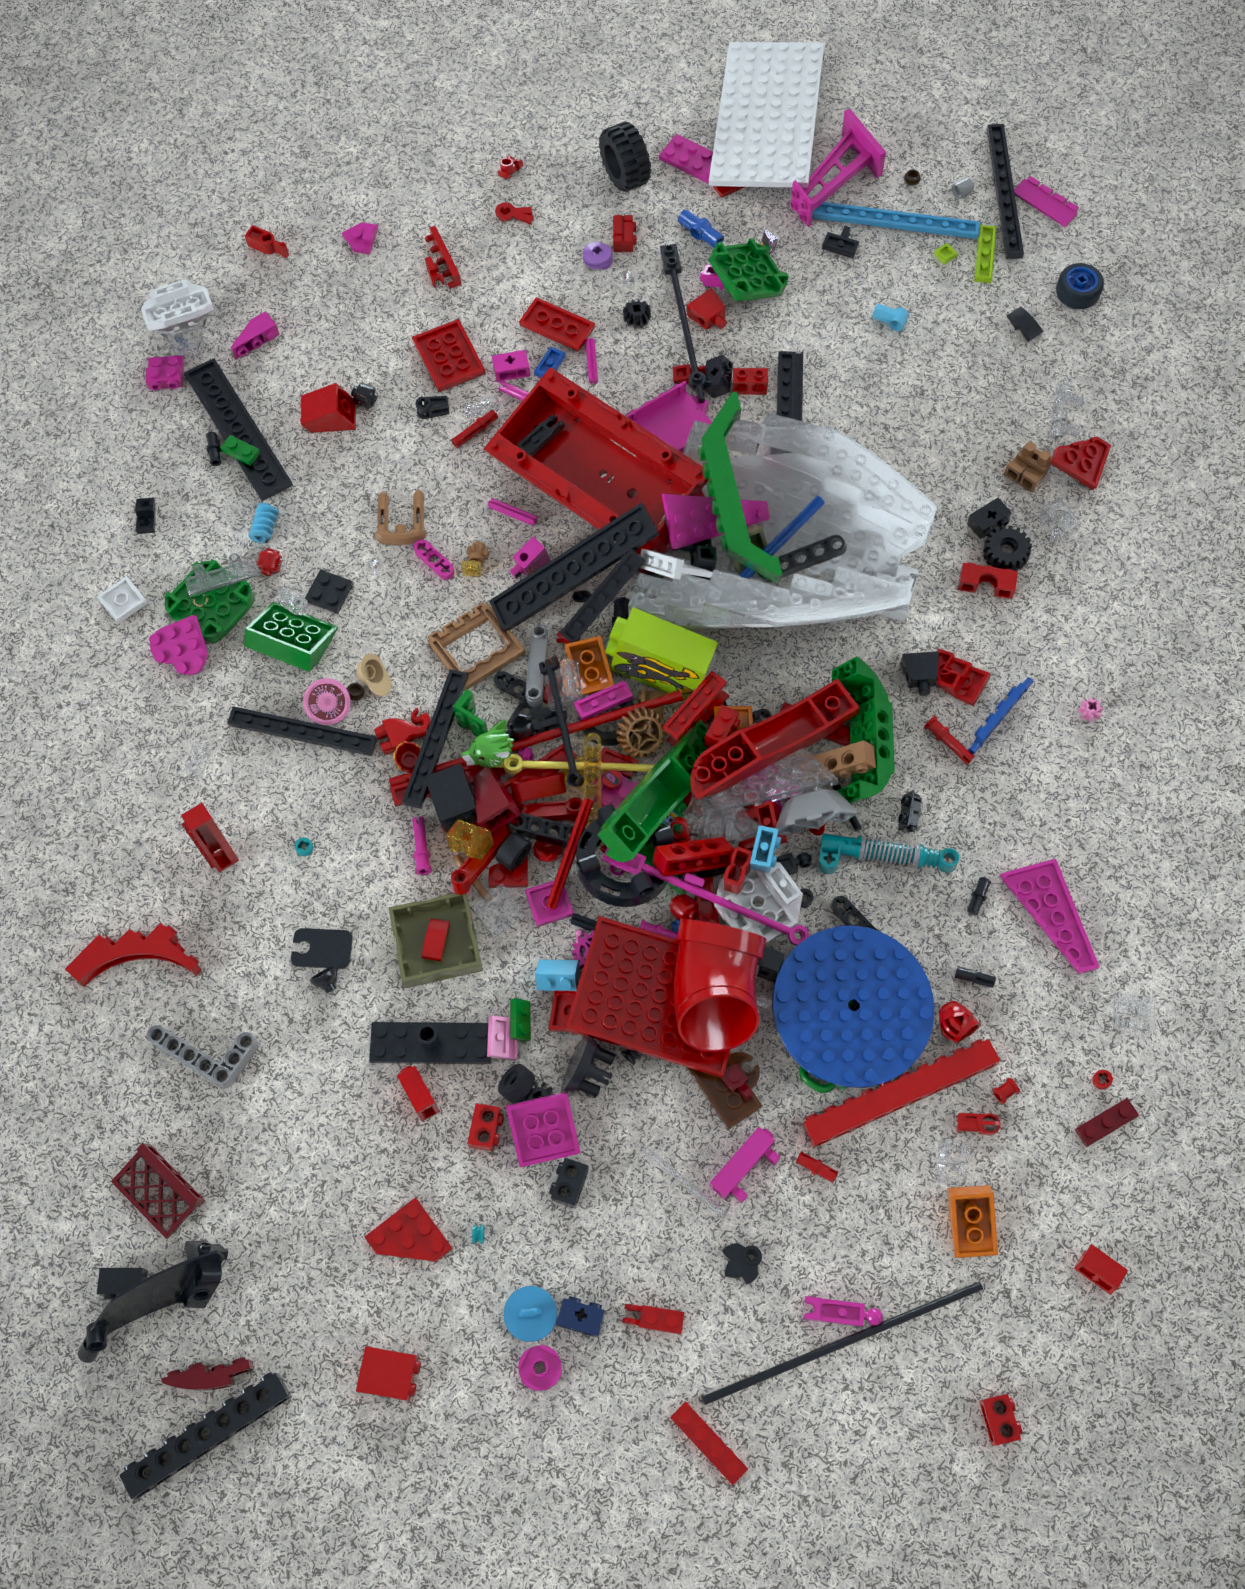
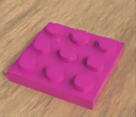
M567 1092L506 1106L520 1168L581 1153Z

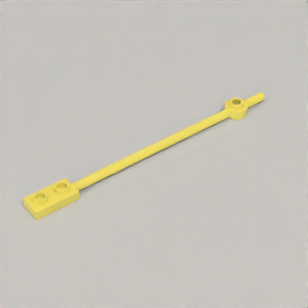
M511 754L510 757L504 759L501 766H497V768H504L509 774H517L522 768L569 770L567 762L522 761V758L516 754ZM575 762L577 770L649 772L656 765Z

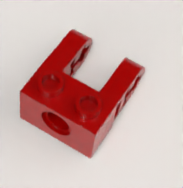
M772 800L756 805L752 809L733 815L734 826L745 827L759 822L760 826L775 829L781 809ZM778 834V837H781L780 844L788 842L786 835ZM756 836L740 841L738 846L753 853Z

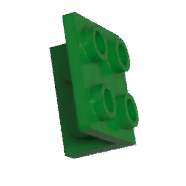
M466 689L453 705L457 724L461 728H468L477 737L488 732L487 724L474 715L476 707L473 693Z

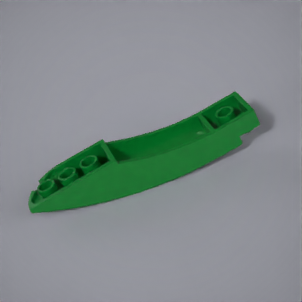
M699 720L656 763L601 826V831L597 836L609 848L605 854L611 859L618 862H628L634 859L659 825L692 790L691 773L693 765L697 758L709 748L704 746L705 735L708 729L702 720Z

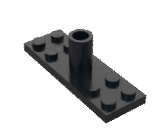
M372 1022L369 1062L491 1064L492 1057H487L488 1023Z

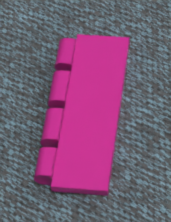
M1032 176L1027 180L1024 178L1014 189L1017 197L1063 227H1066L1078 214L1077 210L1079 207L1070 201L1066 203V198L1056 192L1053 194L1052 189L1044 184L1040 185V182Z

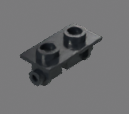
M915 790L904 794L901 799L902 807L898 817V830L907 828V831L915 832V829L918 828L919 816L913 814V812H920L922 799L919 794H914Z

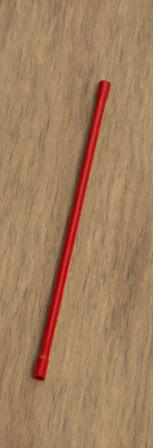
M673 691L654 699L567 725L568 733L572 734L621 719L622 716L627 717L629 716L628 711L634 713V708L641 710L642 707H645L648 710L649 708L653 709L683 701L681 691ZM560 727L514 741L512 743L513 747L510 748L511 752L562 737ZM462 757L438 764L434 773L460 763L462 767L467 764ZM412 772L389 778L391 787L409 782Z

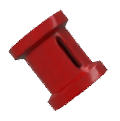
M1007 1078L1004 1084L998 1088H993L992 1092L1001 1104H1005L1006 1100L1012 1095H1018L1020 1089L1013 1079Z

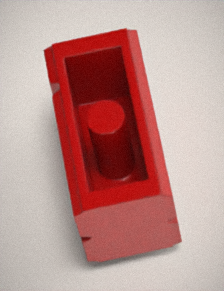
M632 215L613 216V252H633V245H637V236L633 235V232H636V222H633Z

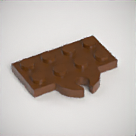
M744 1052L729 1054L725 1071L737 1063L749 1078L746 1085L752 1090L759 1080V1065H755L751 1072H745L742 1069V1065L746 1062L751 1063L754 1058ZM686 1067L728 1130L763 1107L754 1092L753 1096L746 1101L738 1090L732 1093L720 1077Z

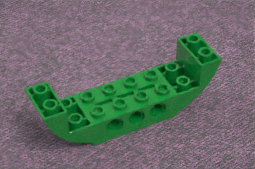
M858 656L832 669L831 674L832 681L838 678L859 706V714L850 719V744L864 740L874 746L876 768L870 769L866 773L851 775V784L837 790L851 805L878 794L885 788L891 775L895 773L892 703L889 702L887 693L875 672Z

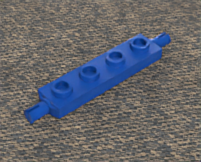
M1027 677L1023 683L1020 682L1017 687L1013 686L1007 694L1009 697L1006 701L1002 699L996 707L997 712L995 714L991 713L985 721L987 724L984 727L980 726L975 732L976 739L968 749L969 752L975 754L983 746L986 739L1023 694L1028 691V688L1034 682L1032 678Z

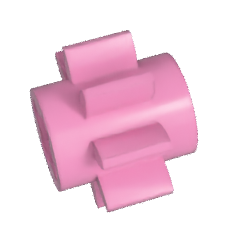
M1092 697L1087 702L1082 700L1081 707L1078 709V712L1082 713L1081 719L1085 718L1089 722L1094 718L1098 720L1101 716L1100 713L1104 709L1100 707V701H1096Z

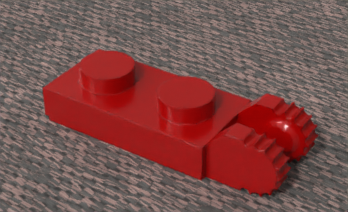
M625 1304L624 1309L631 1312H641L640 1320L626 1317L622 1319V1323L636 1325L643 1329L682 1334L685 1312L646 1305Z

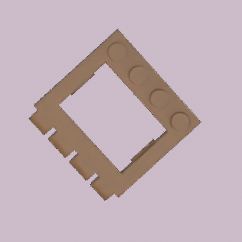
M483 602L472 608L474 614L468 611L457 618L459 623L453 620L441 628L443 633L437 630L427 636L430 640L428 645L448 671L450 669L461 670L457 666V662L444 647L488 620L507 643L503 649L491 653L490 657L484 661L480 660L471 669L462 671L467 672L469 676L464 691L526 654L524 647L510 630L503 631L490 604L486 606Z

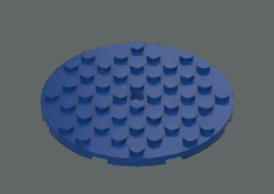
M837 926L809 936L796 946L785 959L773 987V1019L785 1049L808 1073L837 1086L866 1088L883 1084L898 1077L917 1061L931 1036L935 1014L934 999L925 971L905 946L889 935L871 928ZM849 1001L857 1002L859 1005L857 1011L849 1009Z

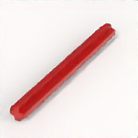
M584 798L546 904V907L549 909H557L577 852L579 839L584 832L594 801Z

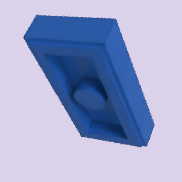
M550 346L535 369L534 375L542 378L550 367L557 371L565 359L566 353Z

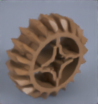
M642 707L641 710L634 708V713L628 711L629 716L627 718L622 716L624 722L618 723L621 729L616 730V733L619 734L617 740L621 742L619 746L622 749L624 748L626 754L630 753L632 757L637 755L638 758L642 759L644 754L645 757L649 758L650 752L656 754L655 749H661L659 744L665 743V740L662 738L667 736V733L662 729L664 719L651 708L648 710L645 707ZM651 721L653 722V725H654V733H653V734L650 732V729H651V725H650V724H651ZM643 730H644V732H645V733H643L642 735H641V734L639 735V733H637V732H641V731H643ZM630 732L633 733V738H632L633 743H632V745H631L630 740H629V733H630Z

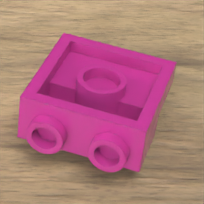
M183 355L148 358L146 384L149 390L183 387Z

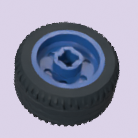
M1071 264L1061 272L1056 285V293L1059 300L1070 308H1089L1099 300L1104 287V279L1100 271L1089 264Z

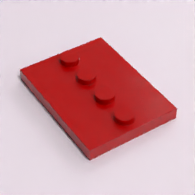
M459 319L412 337V341L438 392L486 374L485 368Z

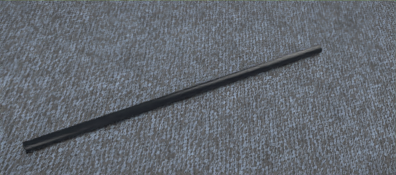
M980 1282L974 1283L885 1320L879 1325H873L702 1396L703 1402L707 1405L983 1290L982 1284Z

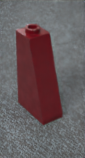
M487 766L473 775L477 822L479 826L491 834L521 815L500 776Z

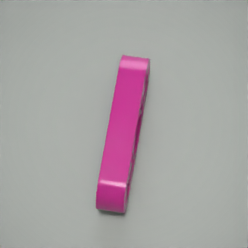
M420 539L414 543L415 554L441 579L449 580L454 576L453 565L428 541ZM419 547H422V548L425 547L427 554L425 553L424 550H422V549L419 550ZM434 556L439 558L438 562L431 563L429 561V559ZM441 565L443 566V568H444L445 570H448V569H449V572H448V573H447V572H444V573H443V569H442Z

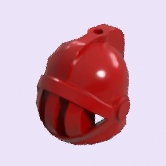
M950 1001L939 1009L940 1030L945 1038L953 1041L955 1044L972 1035L981 1025L972 1012L957 1001Z

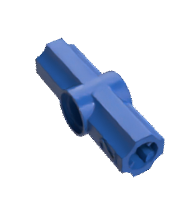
M685 209L680 213L678 222L689 229L695 239H702L713 248L716 247L717 243L724 241V235L712 228L711 223L706 218L700 219Z

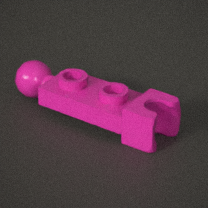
M806 1296L804 1299L806 1304L814 1307V1312L805 1313L803 1320L863 1327L864 1320H867L871 1325H879L883 1320V1314L879 1309L871 1308L868 1311H864L865 1304L810 1296Z

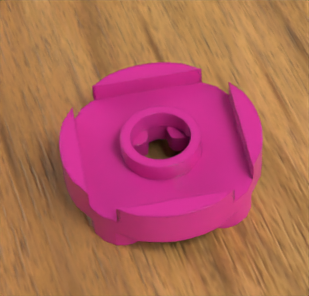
M545 1345L534 1346L522 1354L518 1364L519 1375L522 1382L528 1388L535 1391H546L553 1387L560 1379L562 1373L561 1360L552 1348ZM544 1362L546 1371L536 1374L535 1364Z

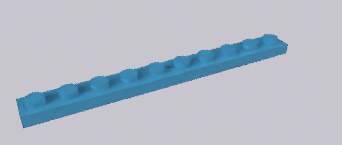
M823 202L812 213L813 219L972 239L978 238L980 221Z

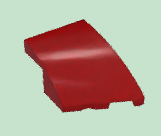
M938 648L937 685L951 696L974 706L991 677L990 672L975 668L971 662L956 658L954 653Z

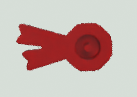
M502 202L495 209L496 217L500 221H509L515 218L531 225V221L534 220L532 207L515 208L511 203Z

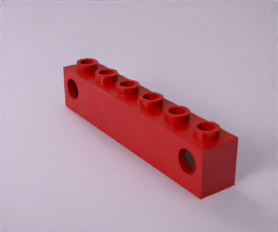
M203 803L181 815L184 820L181 823L183 828L212 869L216 868L218 872H221L239 861Z

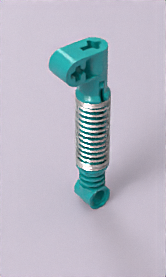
M823 833L818 867L822 873L832 874L837 870L840 855L854 857L859 861L866 859L868 862L871 859V862L875 860L876 863L878 861L882 863L884 861V864L888 862L889 865L897 863L898 866L902 864V867L906 864V867L910 865L911 868L917 869L925 867V865L928 868L930 866L932 868L937 866V869H940L942 872L951 873L957 867L959 854L952 848H946L937 852V849L933 851L930 848L928 850L924 845L918 843L914 848V843H912L910 848L909 842L905 845V842L900 844V841L897 844L896 840L892 843V840L887 842L886 839L883 842V839L878 841L879 839L874 840V837L870 840V837L866 839L865 836L855 838ZM828 853L832 854L831 864H827ZM944 858H950L953 862L947 863L944 861Z

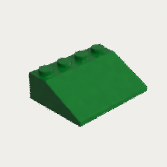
M272 602L245 628L244 646L310 672L319 663L338 627L279 603Z

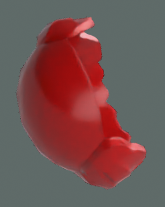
M536 840L533 846L535 857L543 862L558 860L563 851L562 846Z

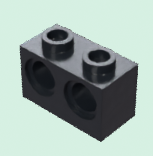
M564 1158L563 1163L559 1162L556 1174H558L556 1183L552 1182L549 1190L551 1200L576 1209L589 1172V1165L568 1158ZM569 1168H575L578 1171L575 1177H568L566 1175ZM562 1188H568L571 1192L568 1197L563 1198L559 1195V1191Z

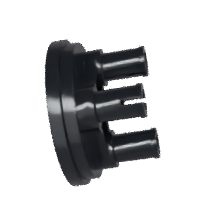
M584 1036L566 1069L561 1084V1091L571 1093L582 1091L596 1098L601 1086L587 1081L585 1078H592L607 1086L610 1081L603 1078V1076L611 1079L612 1073L596 1067V1064L593 1063L594 1058L611 1066L616 1054L601 1048L600 1044L592 1036Z

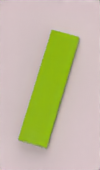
M979 226L974 282L991 283L997 226Z

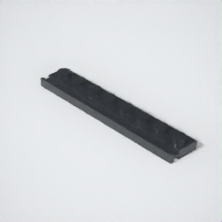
M778 351L776 437L802 435L803 352Z

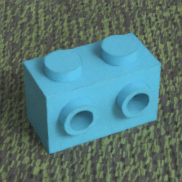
M759 825L750 861V869L770 873L771 867L775 868L777 856H774L775 848L779 849L781 837H778V829Z
M539 959L535 972L537 990L577 991L580 979L579 961Z

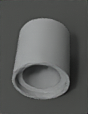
M965 177L952 185V192L957 198H961L974 190L973 181L969 177Z

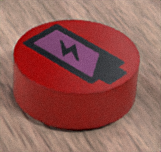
M608 770L604 773L603 785L607 789L615 790L621 786L622 777L618 771Z

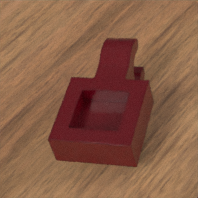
M737 1063L727 1069L723 1077H720L732 1093L738 1090L746 1101L753 1096V1091L746 1085L749 1078Z

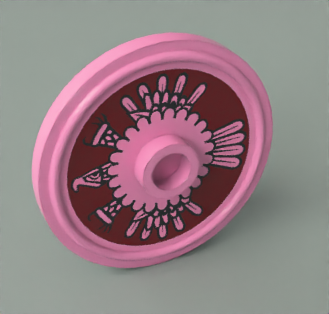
M330 678L319 679L310 684L304 693V710L314 722L321 725H333L340 722L347 715L350 709V695L345 686L339 681Z

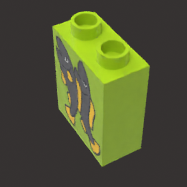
M633 607L627 620L617 617L605 653L613 656L610 666L611 671L657 690L665 691V693L680 690L685 701L703 681L718 642Z

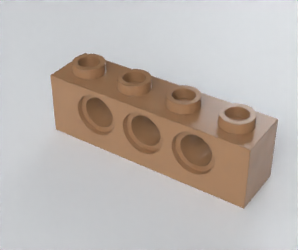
M864 740L798 760L799 782L807 787L812 786L814 788L822 783H832L836 779L849 778L853 774L866 773L868 770L876 768L874 746Z

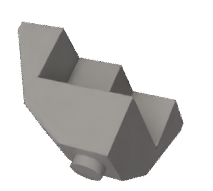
M810 786L804 788L802 792L783 804L775 829H778L779 835L791 836L802 827L819 829L830 820L846 822L857 814V810L838 791Z

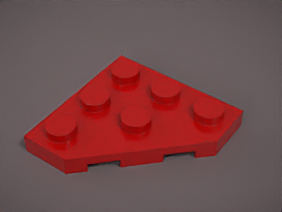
M1098 436L1066 446L1062 445L1054 449L1049 464L1091 490H1094L1098 486L1111 445Z
M416 1197L364 1236L374 1252L382 1256L437 1262L453 1249Z

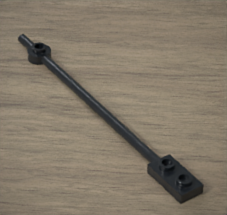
M677 245L660 246V254L665 275L671 274L692 374L689 376V386L696 390L698 402L704 403L703 388L706 385V376L698 370L677 275L682 273Z

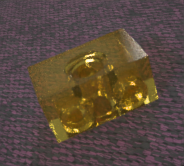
M457 819L445 835L448 847L452 851L461 852L470 858L480 860L484 858L494 844L489 830Z

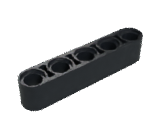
M832 535L778 556L780 566L784 562L789 563L786 569H781V578L841 556L847 550V544L843 537ZM842 542L840 548H833L834 543ZM820 548L824 549V552H823L822 555H820V556H816V555H815V552H816L818 549H820ZM805 555L806 560L799 563L798 558ZM757 573L758 576H759L764 582H767V583L773 582V581L769 580L768 578H766V577L760 575L759 573Z
M521 813L519 817L514 819L520 823L519 827L514 826L512 821L506 824V829L511 834L519 833L526 838L567 847L569 841L568 834L572 833L574 827ZM531 825H536L539 831H533ZM549 830H556L558 836L551 835ZM602 840L598 842L596 849L599 847Z

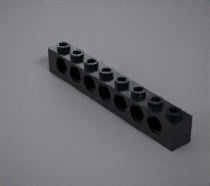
M270 1372L260 1379L261 1382L256 1386L249 1385L241 1391L242 1395L236 1399L234 1397L229 1398L222 1403L223 1407L216 1412L215 1410L209 1411L202 1416L203 1420L201 1422L189 1424L183 1429L184 1433L178 1437L175 1435L171 1436L163 1442L164 1446L158 1450L156 1448L151 1449L143 1455L144 1459L138 1463L134 1461L125 1466V1471L119 1476L130 1498H140L290 1399L292 1396L280 1374ZM266 1389L268 1391V1398L261 1402L259 1394L262 1390ZM247 1402L249 1410L246 1414L242 1415L240 1406L242 1403ZM227 1414L230 1418L229 1424L226 1427H222L221 1418ZM208 1427L210 1436L203 1440L201 1432L204 1428ZM188 1440L191 1446L189 1451L184 1453L182 1451V1444ZM166 1453H169L171 1461L165 1466L162 1458ZM146 1466H149L151 1474L145 1479L143 1477V1470Z

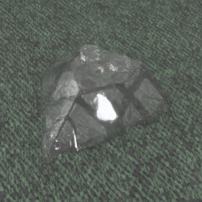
M725 790L698 801L693 794L684 817L687 820L692 841L724 836L733 845L745 840L748 835L757 834L759 827Z

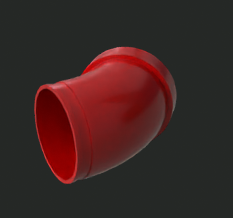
M690 919L680 920L676 941L679 942L675 968L674 1002L678 1032L687 1045L701 1051L721 1052L744 1044L755 1034L760 1019L755 995V978L758 960L763 959L767 940L765 937L721 924Z

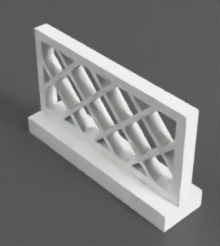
M647 549L641 550V556L646 560L640 567L642 569L679 580L681 573L715 579L716 573L685 564L684 560Z

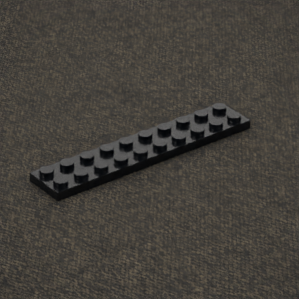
M215 358L184 372L185 378L224 441L231 435L260 450L259 456L251 466L239 460L237 462L261 501L293 486L291 479Z
M641 502L489 600L503 631L506 632L513 629L620 561L631 548L637 550L659 536L660 533L645 504Z

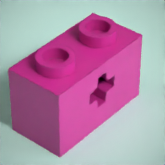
M516 350L492 356L497 383L530 376L526 350Z

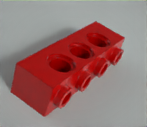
M724 836L657 846L652 863L663 877L727 867L731 864V856L735 849Z

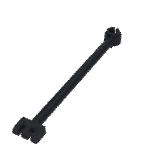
M553 656L551 660L546 659L545 663L543 661L540 662L539 668L541 674L544 676L548 675L569 767L567 783L578 788L583 785L584 777L576 767L555 676V670L560 669L557 656Z

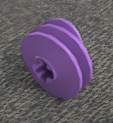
M593 242L586 245L583 249V261L586 266L592 269H608L613 263V253L607 244Z

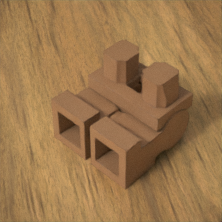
M1029 441L1023 446L1017 456L1007 464L1003 475L1015 483L1021 479L1019 485L1033 493L1051 467V464H1049L1051 453L1046 450L1039 451L1036 449V444Z

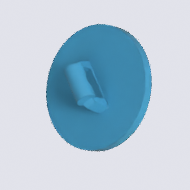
M522 1287L513 1292L508 1298L504 1307V1322L508 1331L515 1338L525 1342L539 1341L545 1338L556 1324V1303L552 1296L540 1287Z

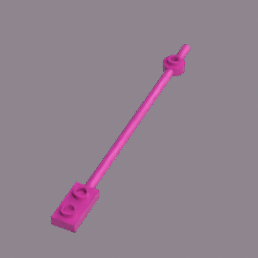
M605 853L603 855L602 861L633 875L640 873V871L647 872L654 877L788 935L789 942L794 946H798L809 937L808 930L802 925L790 928L672 875L663 877L656 868L645 864L646 856L639 853L628 862H618L611 859ZM795 933L800 934L801 938L799 940L795 938Z

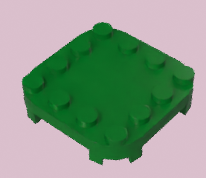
M749 238L745 244L729 246L719 242L708 259L723 285L732 295L733 300L737 302L781 296L787 286L789 276L787 273L780 272L768 254L771 248L767 244L764 247L756 243L755 238Z
M211 559V561L200 563L196 561L192 564L193 570L173 592L167 591L164 596L165 610L175 622L192 615L197 616L204 641L217 643L249 611L255 601V596L246 580H241L220 566L216 560ZM193 599H195V603H196V604H198V605L203 604L204 606H202V607L196 606V605L193 603Z

